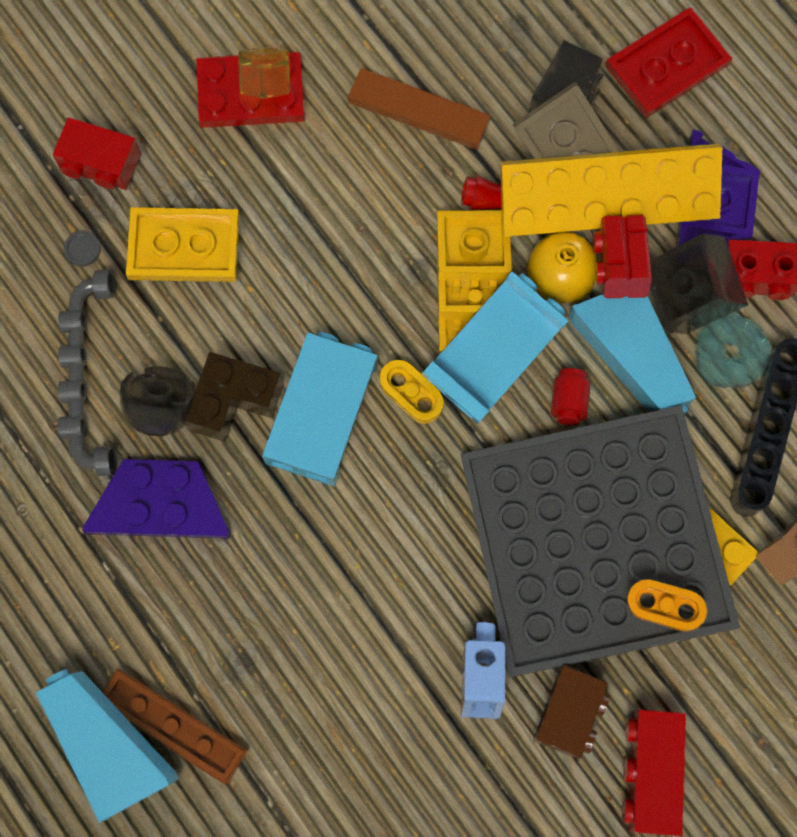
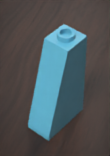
M604 294L572 306L568 317L572 326L648 412L682 405L684 415L689 412L688 407L695 400L696 396L648 296L645 298H628L625 296L624 298L606 299Z
M67 669L62 670L47 678L45 681L48 686L36 692L99 823L179 780L174 769L83 671L69 674Z

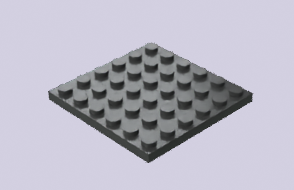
M682 405L461 454L501 641L505 643V660L510 678L740 628ZM641 580H654L693 591L699 594L706 603V619L700 627L689 632L675 630L638 619L631 613L627 604L629 591L634 584ZM644 594L640 597V604L645 608H651L654 605V599L651 595ZM682 605L678 609L679 615L684 619H690L693 615L692 609L687 605Z

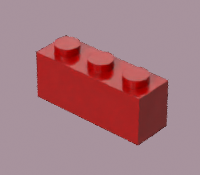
M636 710L632 711V718H627L625 740L626 742H631V758H625L623 774L624 782H630L629 799H623L622 822L628 823L629 832L683 837L686 713Z

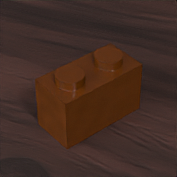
M564 665L560 667L533 741L576 759L581 758L583 752L589 754L597 736V731L592 730L596 715H604L610 700V694L605 693L608 683Z

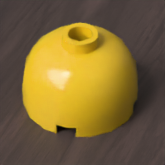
M574 232L551 233L534 246L527 261V275L538 287L535 292L547 301L548 298H551L559 305L571 302L575 304L591 293L596 283L595 264L599 262L597 253L593 252V246L586 238Z

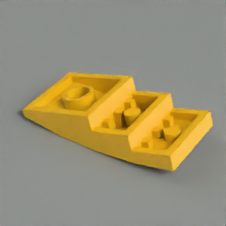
M502 210L437 211L439 355L512 272L510 237H504Z

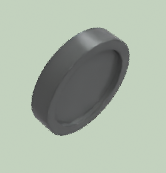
M75 232L64 243V254L68 261L75 266H89L100 256V243L90 232Z

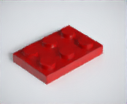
M690 6L608 58L605 67L647 119L729 66L733 58Z
M300 52L196 58L198 121L200 128L305 122Z

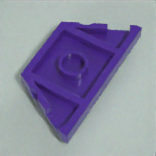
M692 131L689 146L708 145L711 143L702 138L704 134L700 131ZM722 146L720 219L679 222L674 261L682 262L722 250L728 240L750 241L753 236L760 175L759 169L746 161L737 159L734 153Z
M123 459L83 526V533L86 535L230 539L229 529L198 461Z

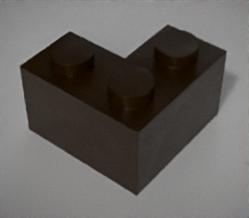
M209 352L185 418L188 428L191 432L226 442L237 408L273 418L284 385L281 373Z

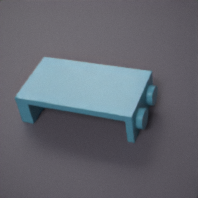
M511 272L497 291L422 373V376L476 424L484 418L494 404L568 322L563 316L566 313L565 310L551 298H548L547 301L535 292L538 288L537 285L522 273L517 276L514 272Z
M307 332L262 457L267 465L336 487L340 475L339 466L372 372H376L378 367V355L373 354L371 348L362 344L353 343L351 347L339 343L335 336L328 333L318 332L317 335Z

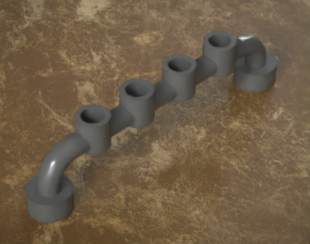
M111 269L94 271L93 278L78 284L70 295L69 311H61L58 316L60 331L62 333H69V346H60L58 350L61 368H68V381H60L58 385L60 402L68 403V417L59 418L58 432L61 439H68L70 455L74 461L84 468L95 469L97 476L114 475L117 460L113 446L95 447L94 454H89L84 449V437L87 431L84 418V402L87 392L83 366L86 365L87 357L83 332L86 330V316L83 311V304L85 298L91 293H95L97 299L115 297V278Z

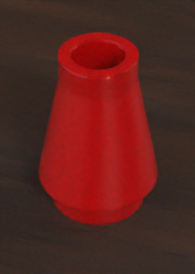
M475 175L474 178L466 177L462 189L461 205L469 206V210L502 209L501 185L478 175Z

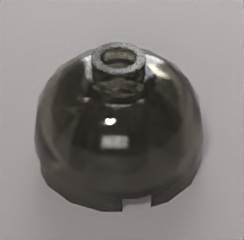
M151 366L144 368V374L134 377V372H132L122 380L120 385L121 411L133 429L149 436L161 437L174 434L186 425L185 418L189 414L195 398V384L193 381L191 384L186 381L185 373L170 367Z

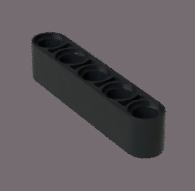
M788 338L781 341L766 360L730 495L732 509L744 517H751L759 513L770 504L797 405V339ZM780 353L790 355L794 360V366L785 364L781 360ZM774 386L782 389L786 396L785 400L776 398L772 394L771 387ZM763 420L770 421L775 425L777 430L775 435L769 434L763 429ZM754 454L761 455L766 459L768 464L766 470L760 469L754 464ZM744 489H750L757 494L758 505H751L745 500L743 496Z

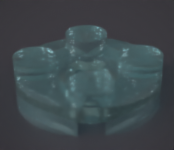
M732 313L725 317L717 318L704 327L695 343V362L701 375L711 384L721 388H743L754 383L764 372L768 365L772 348L763 331L755 323ZM724 345H735L739 349L738 353L741 358L738 360L732 357L728 360L724 356L727 351Z

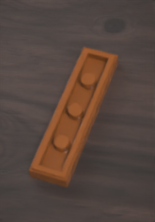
M360 68L348 95V103L475 150H478L491 117V115L363 68Z
M119 668L116 669L102 691L134 727L225 785H228L248 753V750Z

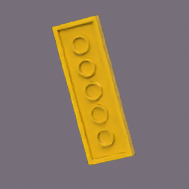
M719 144L500 162L502 230L504 237L600 229L601 218L604 216H622V218H625L629 215H644L646 217V225L720 219L722 146Z

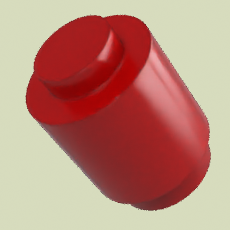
M576 368L561 369L558 372V377L554 379L550 414L557 418L558 423L575 426L580 421L587 419L591 387L587 372Z

